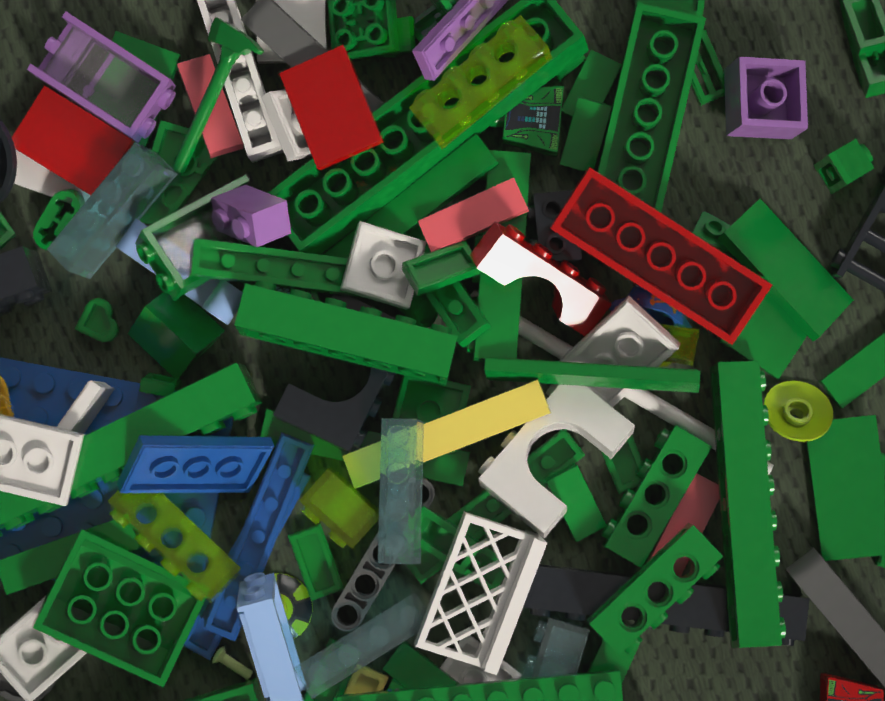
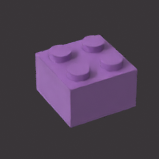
M738 57L724 69L726 136L793 139L808 129L806 65L804 60Z

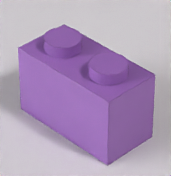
M248 185L240 186L211 198L213 207L212 221L219 232L255 247L291 234L287 200Z

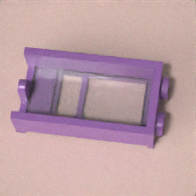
M65 11L62 18L68 24L58 39L50 37L47 40L44 48L48 51V54L40 66L37 68L30 64L27 70L136 143H139L142 137L146 139L156 126L154 119L161 108L166 110L172 103L176 94L173 91L176 85L171 79Z

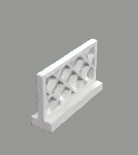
M464 511L414 645L424 650L479 666L483 671L497 675L547 542L537 533L528 530L522 531ZM470 523L482 526L488 538L469 547L465 535ZM489 529L497 531L498 533L492 535ZM508 535L518 538L515 551L502 557L495 542ZM462 543H463L465 549L462 550V551H460V548H461ZM491 544L498 560L479 569L473 553ZM469 556L475 571L457 580L452 571L456 561ZM508 562H510V565H509L508 570H507V567H506L505 564L508 563ZM501 566L505 575L503 583L489 590L483 575ZM449 577H451L452 583L447 585ZM479 578L485 593L466 601L460 586ZM456 589L463 604L444 613L440 605L441 598L444 594ZM498 594L496 601L494 602L493 597ZM489 600L492 606L490 617L476 623L470 608ZM438 609L440 615L435 617V614ZM466 611L472 626L454 634L448 619ZM444 622L450 637L438 643L426 640L430 628ZM483 628H485V630H484V632H483V635H482L480 630L483 629ZM476 632L480 643L475 655L463 652L457 641ZM454 644L456 649L447 646Z

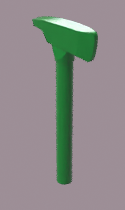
M215 17L213 20L208 41L222 45L220 60L172 166L173 170L183 174L187 169L233 64H235L240 55L246 56L252 51L259 55L264 53V50L251 37L218 17Z

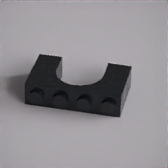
M332 294L331 296L333 299L346 302V308L360 311L361 306L374 308L351 296ZM384 312L381 313V317L395 320V317ZM371 367L370 377L363 390L353 398L340 402L320 399L288 383L273 416L345 452L351 453L353 447L360 449L368 433V430L364 429L363 426L368 416L375 418L383 402V399L378 397L384 384L390 387L396 373Z

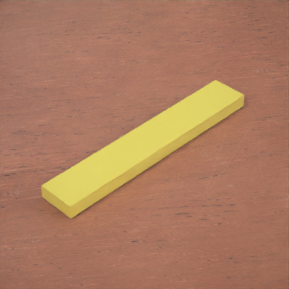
M536 380L343 455V459L354 489L551 414V410L539 380Z

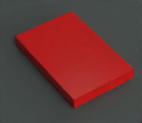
M344 45L279 73L318 170H323L384 143Z
M45 85L12 136L17 151L97 200L135 142Z

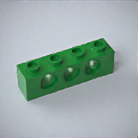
M671 425L669 430L663 428L653 444V446L657 447L655 454L651 460L645 458L642 462L643 466L636 473V476L641 478L640 482L634 490L628 488L618 504L622 508L616 520L610 518L606 524L607 526L604 527L601 536L605 538L602 543L603 546L640 568L644 565L712 448L711 445L677 425ZM669 454H674L679 459V468L672 474L666 473L662 466L663 459ZM657 484L662 490V497L657 503L650 504L645 499V490L648 486ZM639 514L644 519V528L641 532L632 534L628 531L627 521L631 516Z
M688 523L586 621L618 655L623 651L629 654L642 642L643 639L640 635L651 626L655 629L665 621L669 615L666 612L668 608L675 602L680 605L686 601L694 592L692 586L701 577L706 580L719 569L720 564L718 561L723 555L693 524ZM681 557H687L691 562L690 571L684 576H677L674 572L675 561ZM654 582H663L665 585V594L659 600H650L648 597V588ZM627 607H637L640 612L638 621L632 625L624 624L621 618L623 611Z

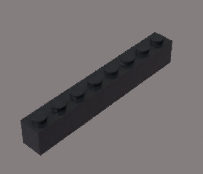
M539 564L523 606L524 608H530V614L550 616L551 611L565 612L564 618L585 621L586 615H592L633 575ZM654 582L648 588L650 600H659L665 594L663 582ZM695 583L692 586L694 592L686 601L680 605L675 602L666 610L669 615L662 624L669 625V631L690 633V627L704 629V635L713 637H724L725 632H730L726 586ZM783 593L782 602H779L780 617L784 618L786 625V635L782 639V645L794 646L795 640L805 641L810 599L803 595ZM627 607L623 611L621 618L633 620L636 623L640 617V612L637 607Z

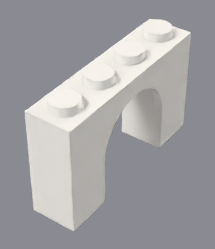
M551 384L546 392L549 396L546 400L551 414L527 422L519 432L511 431L501 444L504 448L496 459L492 456L489 457L478 471L481 474L478 478L480 486L543 538L549 534L566 514L567 505L543 487L531 474L527 459L535 441L550 431L566 429L582 435L612 459L634 432L635 425L586 386Z

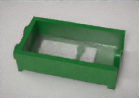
M247 175L234 180L141 230L135 242L138 256L145 264L149 263L156 274V281L164 293H169L174 301L211 280L210 278L188 276L191 243L194 238L250 245L216 230L212 221L213 207L211 198L247 185L249 182ZM276 239L259 247L270 248L273 245H275L279 239Z

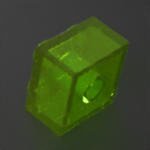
M333 467L328 468L299 500L304 505L301 511L315 524L322 521L331 529L328 536L342 548L347 544L353 549L384 514L359 490L354 489V486Z

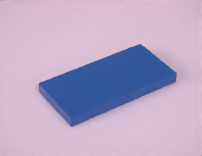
M139 435L118 479L117 486L120 493H249L270 456L274 444L271 437Z

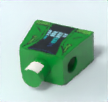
M564 86L540 87L490 125L491 127L504 128L503 144L557 157Z

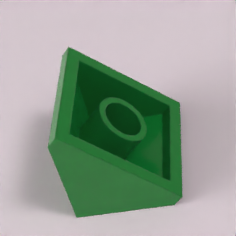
M163 292L144 307L127 334L174 378L179 379L213 345L225 330L186 295H182L174 301L169 293Z

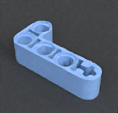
M135 218L116 247L155 274L149 263L145 264L136 251L135 242L141 230L148 226ZM165 238L158 240V243L183 280L188 278L190 255ZM211 279L184 295L228 325L238 312L243 292L226 280Z

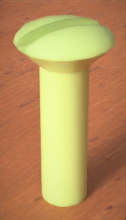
M225 646L220 647L213 657V664L221 662L246 680L253 674L252 670L226 654Z

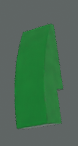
M839 0L845 30L864 96L869 98L885 94V14L880 1Z
M422 506L404 536L445 563L458 526L429 508ZM466 532L465 538L469 547L480 542L479 539ZM462 543V546H461V548H460V551H462V550L465 549L463 543ZM489 546L473 553L479 569L498 560L493 549ZM469 556L456 561L453 570L465 576L475 571ZM508 562V563L505 564L506 567H507V570H508V567H509V565H510V562ZM501 566L483 575L489 590L501 585L505 577ZM479 578L472 580L482 587Z

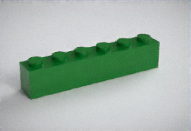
M490 150L499 164L479 179V181H486L485 190L515 178L527 205L531 153ZM527 212L500 225L506 228L510 224L525 235ZM484 231L475 236L474 248L477 246V244L480 242V240L483 238L487 231ZM481 271L480 274L472 276V283H478V297L472 298L492 327L468 344L467 352L473 353V361L485 362L487 357L517 359L522 277L504 286Z

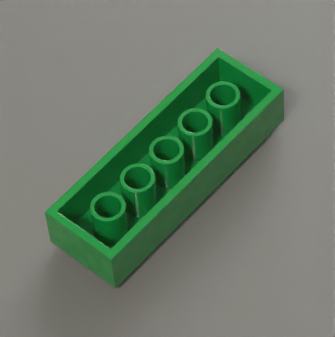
M638 2L631 22L597 172L661 212L706 18Z
M256 280L255 285L245 283L234 324L240 335L446 386L458 337L451 334V328L438 324H431L430 329L417 326V320L401 315H396L395 320L381 317V311L370 307L361 306L360 311L346 308V302L333 298H326L325 303L311 299L312 295L301 290L291 289L290 294L279 292L276 290V285Z

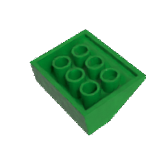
M81 529L31 627L164 688L210 589Z

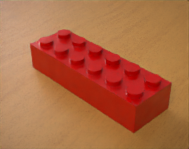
M591 167L587 168L550 226V229L731 345L734 344L772 287L770 282Z

